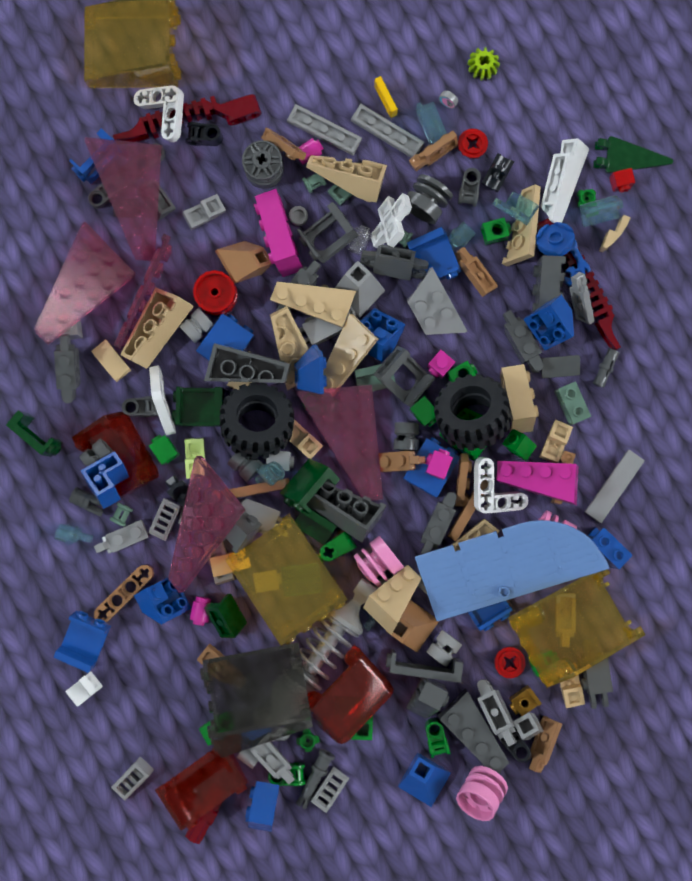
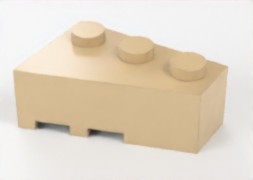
M524 364L503 367L500 374L502 388L507 392L512 415L511 428L509 430L511 432L512 429H515L521 433L532 432L539 412L537 405L533 404V399L535 398L534 390L529 387L530 373L525 370Z
M409 565L405 566L369 595L363 608L392 635L421 577Z

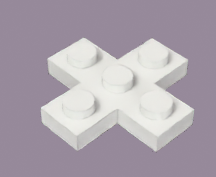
M402 193L396 202L394 198L388 196L378 208L381 222L370 235L373 247L378 248V246L387 242V245L394 248L402 240L405 233L401 221L410 213L412 208L408 195Z

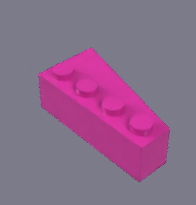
M277 189L255 196L257 203L254 204L257 215H260L262 219L259 220V225L262 232L265 231L266 236L263 238L266 247H270L271 253H268L271 264L276 265L282 277L297 273L300 268L303 269V265L298 258L299 253L294 240L291 239L293 234L288 222H286L288 219Z
M497 461L496 480L499 483L577 506L579 468L577 464Z

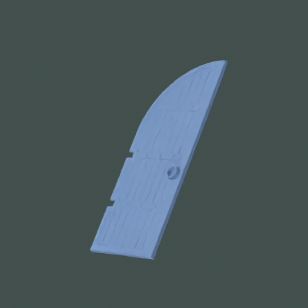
M547 520L528 521L502 529L504 536L498 537L497 531L460 542L458 543L460 550L455 551L453 545L415 556L437 621L609 569L605 556L587 535L569 525Z

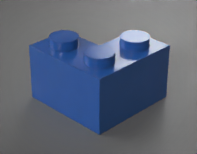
M115 451L80 470L87 485L103 509L121 500L115 485L129 478V475Z
M256 781L255 786H251L249 798H252V804L247 806L245 822H248V828L272 832L280 785Z

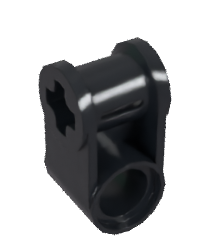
M198 122L187 123L189 130L185 143L193 146H218L222 143L223 135L217 125ZM213 132H216V133H217V136H216V137H214V138H209V135H210L211 133H213Z
M517 730L513 733L516 744L508 747L504 738L499 739L519 763L529 762L532 756L531 751ZM521 748L526 749L528 753L524 759L517 757V751Z

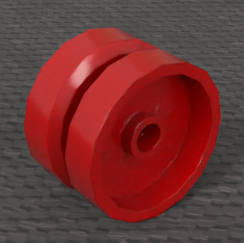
M207 271L200 275L194 284V299L198 306L209 315L221 316L222 313L226 315L237 304V287L231 278L221 271Z

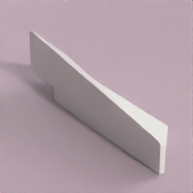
M578 138L562 140L561 153L553 155L541 202V208L553 223L563 222L589 152V148Z

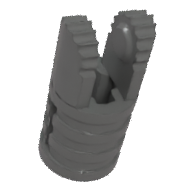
M75 487L69 498V503L84 508L95 515L102 516L103 510L91 504L94 503L101 506L95 495Z

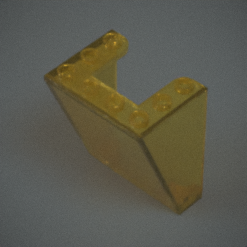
M114 0L85 7L84 81L89 88H139L172 85L178 87V80H181V69L178 67L175 53L172 54V47L176 46L175 35H172V28L177 30L178 26H181V15L178 14V6L175 0Z
M290 513L284 516L279 524H275L272 529L237 553L232 552L226 557L227 564L281 646L293 642L296 639L295 636L300 632L305 633L309 631L313 623L326 619L330 611L340 609L347 600L342 587Z
M608 569L584 576L508 617L512 629L520 639V644L528 653L530 662L535 666L540 680L545 684L546 688L581 674L646 635L641 626L631 629L628 626L632 624L631 620L625 622L605 588L610 585L609 582H603V578L610 574Z

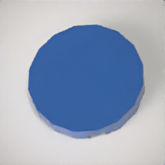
M555 222L551 225L546 224L539 229L536 235V244L539 251L544 255L562 256L572 250L575 244V234L573 229L565 223Z

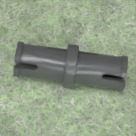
M608 348L603 362L599 365L600 369L593 381L594 385L601 388L605 387L610 373L614 371V364L620 354L618 351Z

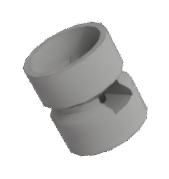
M199 308L191 314V319H185L179 325L195 344L203 337V332L208 333L214 326Z
M441 630L436 637L437 642L432 643L426 652L447 667L453 659L452 654H456L462 644L444 630Z

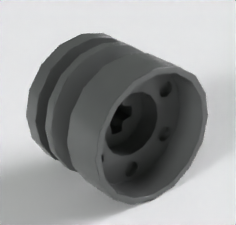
M258 140L251 143L242 155V165L247 180L253 186L268 189L280 182L284 172V165L280 150L273 143ZM265 159L266 162H263V164L260 165L259 162H262V160Z
M420 174L417 182L413 184V189L416 192L409 191L407 194L412 205L410 213L426 223L436 224L442 214L440 207L446 208L453 194L435 178Z

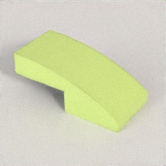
M185 438L186 479L206 478L204 438Z

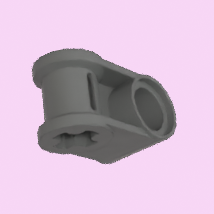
M469 168L465 171L459 191L458 204L466 203L473 204V207L477 206L481 174L476 168ZM468 175L475 176L476 181L469 182L466 177Z
M152 396L129 398L122 403V411L129 417L158 416ZM135 403L136 410L128 413L127 406Z

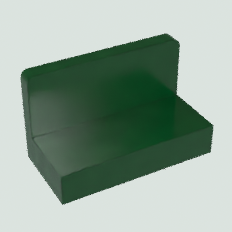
M313 510L310 514L303 511L293 523L295 527L323 545L326 544L337 527Z
M227 594L220 603H208L204 607L221 638H236L247 624L232 594Z

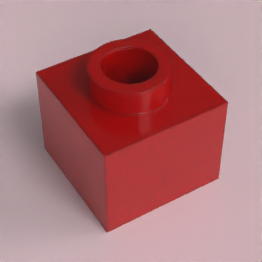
M632 168L613 172L609 177L613 192H627L635 184Z

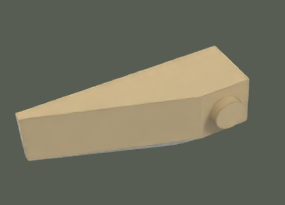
M311 155L306 167L357 198L363 199L366 202L377 203L387 165L363 160L362 163H353L352 159L345 158V161H336L333 157Z

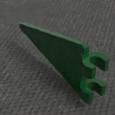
M610 136L608 140L598 138V142H595L594 150H607L606 158L597 157L593 161V168H605V172L608 174L629 168L637 170L666 166L674 162L672 158Z

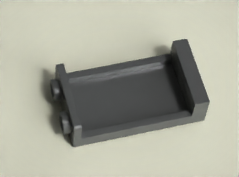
M391 649V653L386 655L385 665L389 667V672L394 674L461 683L463 662L460 658L452 657L451 669L395 661V649Z

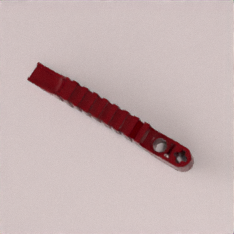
M254 94L246 95L223 104L216 103L215 97L212 96L210 97L211 102L205 100L204 97L199 102L194 100L191 101L192 104L187 105V103H183L182 117L186 116L188 122L193 121L191 114L195 113L199 121L202 120L200 113L205 112L208 121L212 120L211 115L216 114L226 119L228 125L232 126L257 118L262 112ZM158 110L152 115L147 113L145 117L139 118L138 123L131 130L114 134L113 138L117 145L150 139L146 129L147 126H150L154 138H159L155 124L159 123L162 129L163 112ZM175 110L171 111L170 119L175 116Z
M549 218L538 222L537 233L544 225L554 223ZM569 251L564 255L567 264L564 266L566 269L575 266V269H577V262ZM585 270L586 285L588 290L591 291L590 300L593 298L596 300L591 303L592 309L600 307V310L593 313L594 319L602 315L605 316L604 319L595 323V326L609 348L618 350L621 346L612 331V320L615 316L612 312L613 307L608 305L607 301L609 300L607 296H603V289H599V282L594 280L593 277L595 275L593 271L587 273Z

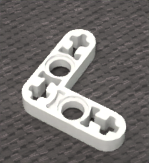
M173 85L138 90L134 95V103L142 109L163 107L161 135L169 142H176L181 135L183 91ZM161 93V99L156 102V96ZM175 110V116L170 119L171 111Z
M159 365L149 367L151 395L166 436L175 434L176 427L174 421H172V415L165 399L161 368Z
M487 457L477 458L474 463L475 509L487 514L526 508L528 497L524 493L518 491L494 493V463ZM487 463V467H484V469H482L481 465ZM483 480H487L488 486L485 490H481L480 484ZM504 497L505 504L502 507H498V500ZM519 498H521V501H519L518 504L515 502H511V500H518ZM484 501H486L487 505L481 507V504L484 503Z

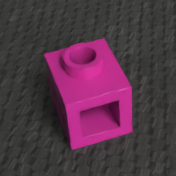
M440 350L428 364V371L434 377L442 379L454 365L455 361L444 351Z
M439 449V451L434 450L433 454L429 453L426 459L428 466L425 473L444 480L453 457L449 456L450 452Z

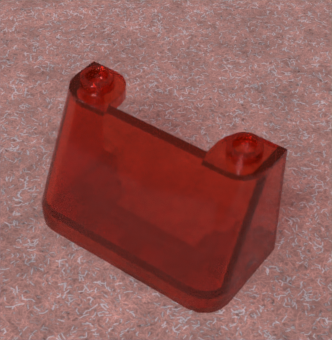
M124 412L103 415L72 437L76 448L82 452L92 449V444L99 438L103 439L116 452L129 475V478L115 485L120 498L127 496L159 477V471L130 417Z
M355 645L344 657L349 667L322 695L317 691H311L299 701L315 723L339 744L348 742L391 697L394 691L388 679L361 649Z
M226 740L212 748L213 750L207 752L203 757L171 778L168 782L155 789L181 831L185 828L189 831L199 824L197 819L233 793L236 792L239 795L247 789L246 784L249 782Z

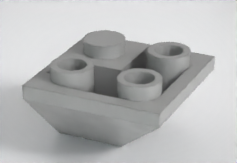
M359 261L345 273L335 287L336 289L356 291L351 306L359 318L385 292V289L373 274Z

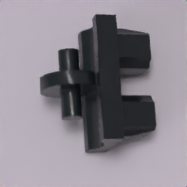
M497 153L482 181V185L499 192L515 161Z
M174 475L165 482L170 488L167 491L168 495L182 507H190L194 503V494L196 492L183 480L179 481Z

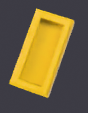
M382 77L375 78L374 87L389 117L397 116L398 108Z

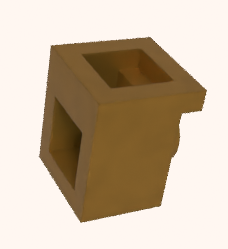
M528 685L509 698L512 702L509 706L516 715L519 713L521 716L542 704ZM523 700L528 701V704L526 706L521 705V702Z

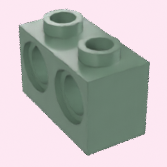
M576 381L554 391L570 426L591 417Z

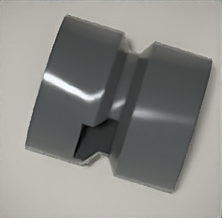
M396 422L394 434L397 435V438L394 439L393 450L418 451L419 440L416 439V436L419 435V424Z
M99 438L92 444V449L85 450L79 457L87 467L114 451L103 439Z
M240 452L235 453L227 463L234 471H239V476L246 482L252 479L264 465L259 459H252L251 456H247V458L242 457Z

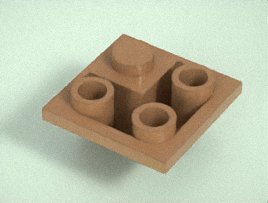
M247 241L229 245L215 251L234 284L262 275L272 265L264 247Z
M410 600L392 636L415 652H418L439 621Z

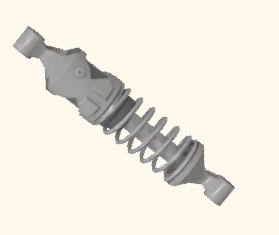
M362 578L353 590V599L344 605H334L326 608L325 616L320 618L328 631L320 627H314V634L321 641L311 637L305 638L306 644L312 651L299 648V655L304 661L296 658L291 659V670H283L284 675H280L276 679L269 698L262 707L256 708L252 714L256 730L255 738L244 745L236 758L253 769L258 760L250 752L249 747L264 735L270 742L285 741L292 734L290 728L299 715L305 713L313 704L315 689L322 690L316 674L329 680V676L320 670L322 665L326 663L333 669H337L336 665L327 658L331 652L341 659L344 658V655L335 649L338 642L348 648H352L351 644L343 638L345 632L354 637H359L362 634L363 628L359 616L360 607L367 601L369 595L378 588ZM318 631L324 633L325 635L322 637V636L318 633ZM310 641L318 644L316 648L310 643ZM302 652L310 654L309 658L307 659Z

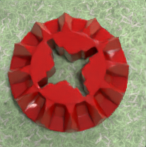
M478 129L465 130L458 140V149L463 156L465 155L469 159H478L484 155L488 147L486 135ZM476 139H478L476 143L477 147H472L468 149L470 144L468 141L473 142L474 140L476 141Z
M504 647L498 651L494 658L495 668L501 676L515 678L524 671L525 657L520 650L514 647ZM504 656L508 659L514 657L513 663L516 668L510 665L505 667L506 661Z

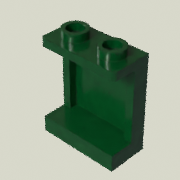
M177 386L176 391H173V402H176V410L172 412V421H175L177 426L220 427V408L224 404L225 389L223 387L182 388Z
M18 410L6 426L41 455L56 456L62 449L61 445L63 442L52 437L47 443L28 428L35 418L29 413Z
M309 458L282 489L280 494L285 498L283 502L290 508L294 507L300 513L304 511L310 514L312 510L307 506L309 500L325 481L336 485L340 478L330 467Z

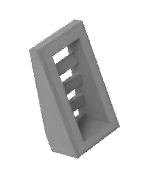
M164 498L148 533L166 541L182 506ZM166 506L174 509V513L165 510ZM162 514L171 516V520L162 517ZM159 520L168 523V526L159 524ZM156 526L165 530V533L162 534L156 531Z
M139 757L111 788L125 801L151 775L154 769L142 757ZM133 771L140 779L134 776L131 772ZM120 783H123L129 791L127 792Z
M333 766L312 796L311 802L327 813L346 785L349 777ZM335 775L340 780H342V782L338 783L336 780L332 778V776ZM328 782L335 785L337 789L334 790L332 787H330L328 785ZM326 789L333 795L330 797L323 790ZM321 796L328 802L325 804L318 797Z

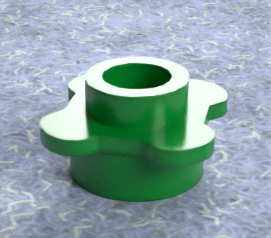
M579 190L577 192L579 208L588 206L594 208L596 206L595 190Z
M308 728L304 729L301 737L296 739L297 745H301L306 752H311L314 745L319 742V736L312 734Z

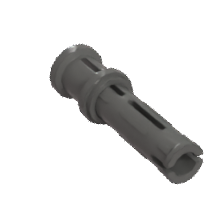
M325 749L319 750V756L315 764L313 763L311 766L312 772L296 801L299 807L302 804V808L307 809L322 776L327 775V768L330 762L335 759L331 752Z

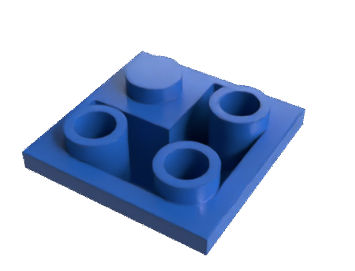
M562 294L548 301L523 319L544 350L574 336L573 312Z
M374 308L360 322L379 339L367 354L383 362L395 349L405 324Z
M312 345L294 364L295 384L297 389L324 394V387H327L326 375L323 374V369H326L327 362L326 357H323V352L319 350L317 345Z
M175 575L134 595L142 613L161 625L192 609Z
M417 752L398 787L432 807L451 772Z

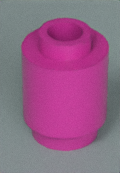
M311 138L299 146L307 154L304 160L299 159V161L303 165L308 162L311 155H322L321 150L324 148L318 139L314 140Z
M196 596L190 615V620H193V624L204 626L205 623H209L210 618L204 607L211 603L210 598Z

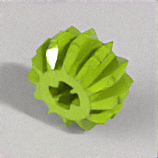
M484 47L483 51L477 48L476 53L472 52L470 54L471 59L467 63L470 66L469 73L474 72L473 77L480 76L481 81L484 79V76L488 80L491 79L492 75L497 74V68L500 66V63L497 62L499 56L493 55V49L488 52L487 47Z

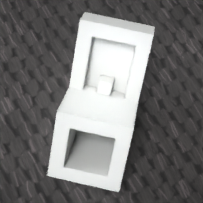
M89 672L65 692L78 707L103 686L95 675Z

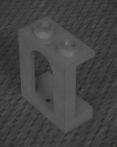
M334 202L327 206L330 212L306 231L302 232L300 229H297L301 235L299 237L301 243L305 247L308 245L311 249L309 251L311 257L315 261L318 259L322 264L359 236ZM338 221L346 234L327 249L317 250L314 246L315 238L334 222Z
M397 346L373 375L402 403L411 407L418 402L422 393L431 386L435 377L428 374L411 358V354L406 349ZM402 364L415 376V384L409 390H403L391 379Z

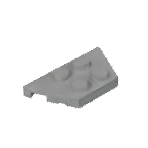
M431 267L425 278L418 284L415 292L407 300L410 308L426 335L467 332L436 272Z

